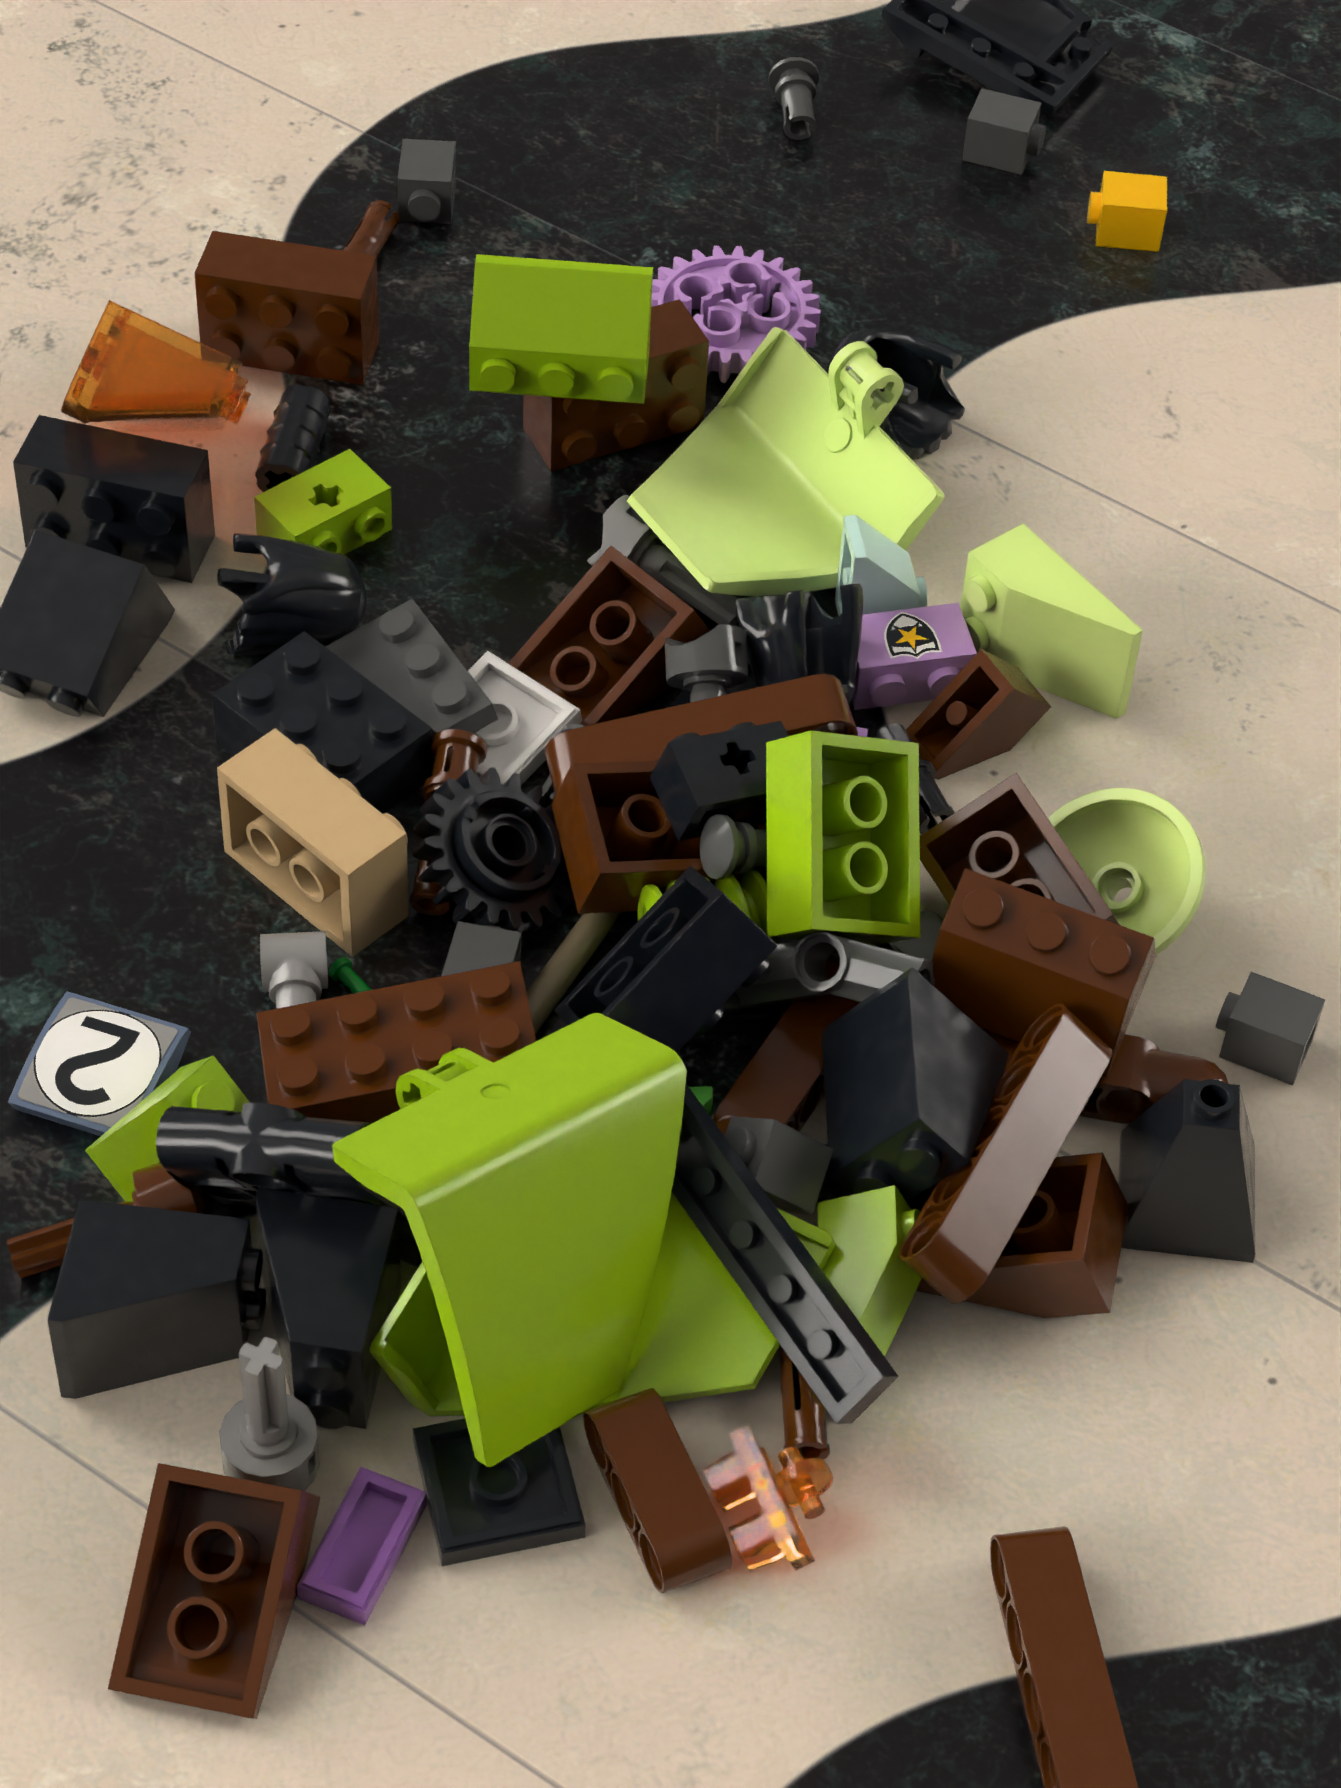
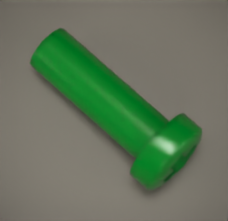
M347 957L337 959L329 968L328 975L334 981L340 980L353 994L372 990L352 970L353 963Z

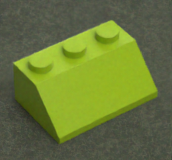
M476 254L469 342V391L644 404L649 362L653 267Z

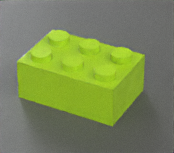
M812 730L766 742L767 935L770 938L802 940L805 936L814 932H828L874 946L921 938L919 743Z

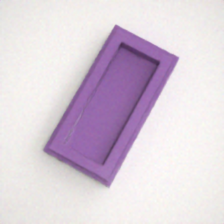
M360 1467L297 1585L298 1599L366 1625L427 1506V1492Z

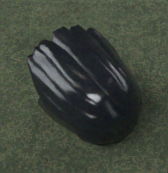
M863 329L848 334L840 342L829 361V365L834 356L848 344L856 341L866 342L876 352L877 362L883 368L894 370L903 379L904 383L903 392L899 400L879 427L912 460L920 459L924 451L932 454L938 450L941 440H946L952 434L951 420H960L965 412L964 406L955 395L943 371V366L954 370L960 364L962 355L945 345L896 332H879Z
M234 533V551L262 554L267 560L269 574L227 568L218 569V586L231 591L243 602L242 611L244 614L237 622L238 629L233 640L225 643L228 654L234 656L271 654L304 631L323 646H327L351 633L359 625L366 611L367 593L361 576L348 557L341 553H333L321 547L303 542Z
M860 583L840 586L842 613L835 618L829 616L820 607L812 593H804L803 590L790 591L779 597L777 595L751 596L735 600L739 626L746 630L747 654L756 688L811 675L828 674L840 680L848 705H850L856 691L855 678L862 631L863 589Z

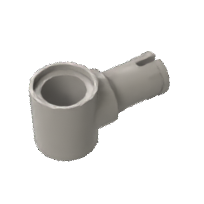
M326 931L260 934L263 992H269V997L276 1004V1009L318 1001L321 997L322 989H328Z

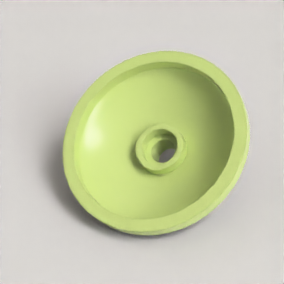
M1110 788L1080 796L1066 803L1048 817L1121 926L1154 937L1156 955L1166 949L1181 935L1194 917L1202 899L1205 887L1206 863L1204 851L1195 830L1175 806L1165 799L1146 791L1131 788ZM1132 888L1131 894L1127 899L1121 902L1114 901L1115 895L1119 890Z

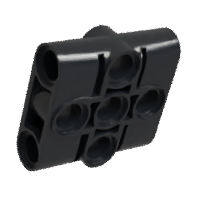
M245 1103L242 1106L241 1112L238 1113L225 1110L171 1106L160 1119L156 1137L157 1156L160 1164L169 1172L193 1185L197 1191L213 1197L222 1204L256 1207L255 1196L258 1187L398 1208L399 1220L408 1221L404 1210L400 1206L362 1185L337 1165L333 1159L332 1145L336 1141L372 1123L310 1118L296 1110L267 1103Z

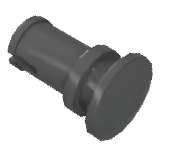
M790 57L779 61L772 67L768 76L770 88L775 92L776 100L782 106L785 135L795 140L809 138L811 136L810 131L815 133L817 129L812 101L816 97L819 71L813 62L802 57Z
M716 814L710 817L704 825L699 848L700 859L705 873L710 878L722 880L731 873L745 874L752 868H767V830L754 829L750 823L734 822L727 815Z

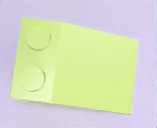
M1024 523L969 551L960 608L976 652L978 653L982 649L1019 667L1035 688L1116 719L1126 714L1143 630Z

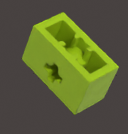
M351 449L254 497L256 532L259 536L303 542L344 555L367 542L378 539L383 534L392 530L391 487Z

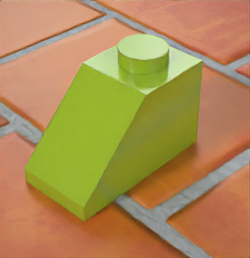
M213 1055L180 1067L85 1151L124 1201H133L132 1191H135L133 1171L160 1163L156 1149L157 1129L161 1117L168 1108L176 1106L225 1110L238 1113L241 1112L242 1106L245 1103L250 1102Z

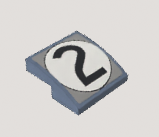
M67 991L40 1032L16 1081L8 1103L15 1110L102 1136L176 1072L191 1031L187 1027Z

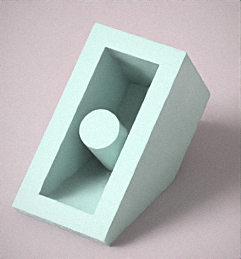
M857 515L844 516L835 594L838 615L840 616L842 613L840 586L860 583L863 589V614L927 607L926 583L924 577H915L909 553Z

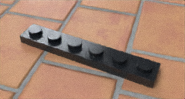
M686 1084L672 1193L835 1423H853L899 1376Z

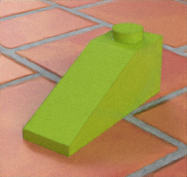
M895 1185L817 1203L818 1228L828 1232L835 1242V1249L822 1271L884 1357L921 1281V1277L899 1257L900 1248L918 1218L920 1210H911Z

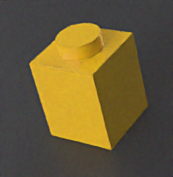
M1104 171L1100 192L1091 191L1088 204L1087 224H1096V246L1159 252L1167 214V177Z

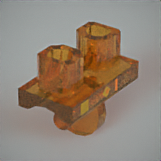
M749 1424L730 1433L729 1436L736 1450L705 1468L703 1473L717 1503L724 1512L757 1497L762 1511L728 1527L740 1558L749 1570L774 1563L784 1557L788 1559L795 1571L814 1562L815 1559L792 1507L800 1506L806 1519H814L824 1513L825 1508L819 1496L828 1490L833 1482V1474L828 1463L823 1459L817 1458L803 1460L797 1447H788L778 1454L783 1469L776 1473L764 1447H759Z

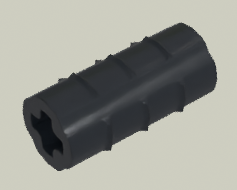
M297 384L286 388L282 393L279 405L273 411V423L266 431L268 437L265 445L260 450L261 458L255 472L257 486L262 492L313 467L315 458L320 453L319 445L321 439L327 433L325 427L331 411L328 397L319 389L313 386Z

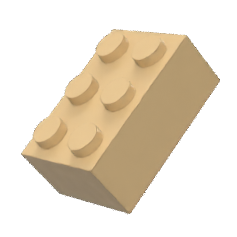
M274 728L217 767L224 851L317 929L326 931V936L351 957H354L409 916L408 838L403 826L395 817L388 813L382 814L363 799L350 781L344 778L338 779L318 763L314 754L306 746L294 744Z

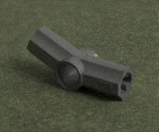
M814 932L805 936L802 940L777 944V948L769 955V966L761 977L747 987L740 986L735 992L741 1007L747 1009L829 995L862 1002L912 967L933 986L935 978L933 976V961L866 944L828 932ZM837 950L840 957V967L836 975L829 980L826 974V962L829 956Z

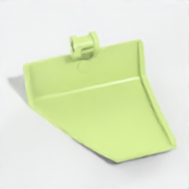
M774 327L751 356L719 404L677 450L630 495L627 502L708 592L738 596L783 595L797 590L811 592L836 587L844 516L857 515L906 551L942 503L944 493L879 427L899 400L903 392L904 383L903 379L894 370L883 368L877 362L876 352L866 342L856 341L842 348L834 356L827 373L786 330Z

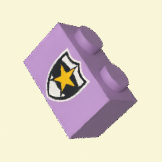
M959 603L862 615L861 641L855 678L856 691L852 698L855 710L930 701L940 694L977 654Z

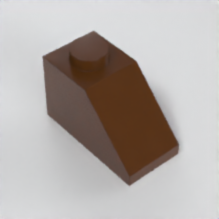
M980 649L906 729V732L912 742L919 743L921 758L932 763L936 770L934 778L939 780L1010 751L1051 706L1019 667Z

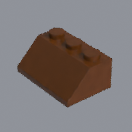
M965 868L939 930L932 957L933 976L935 978L934 987L985 1032L1016 1044L1021 1042L1029 1027L1041 1014L1056 1004H1063L1112 1049V1057L1102 1074L1103 1077L1108 1078L1155 960L1156 952L1154 937Z

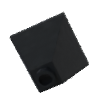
M1184 1079L1122 1130L1120 1136L1119 1187L1128 1203L1121 1248L1253 1263L1255 1258V1143L1240 1085L1226 1084L1215 1079L1203 1081Z

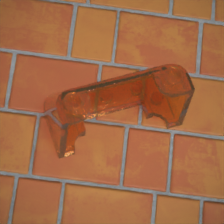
M109 300L71 382L61 412L71 422L124 433L223 430L227 421L238 425L249 402L251 393L245 391L249 381L239 376L243 365L242 362Z

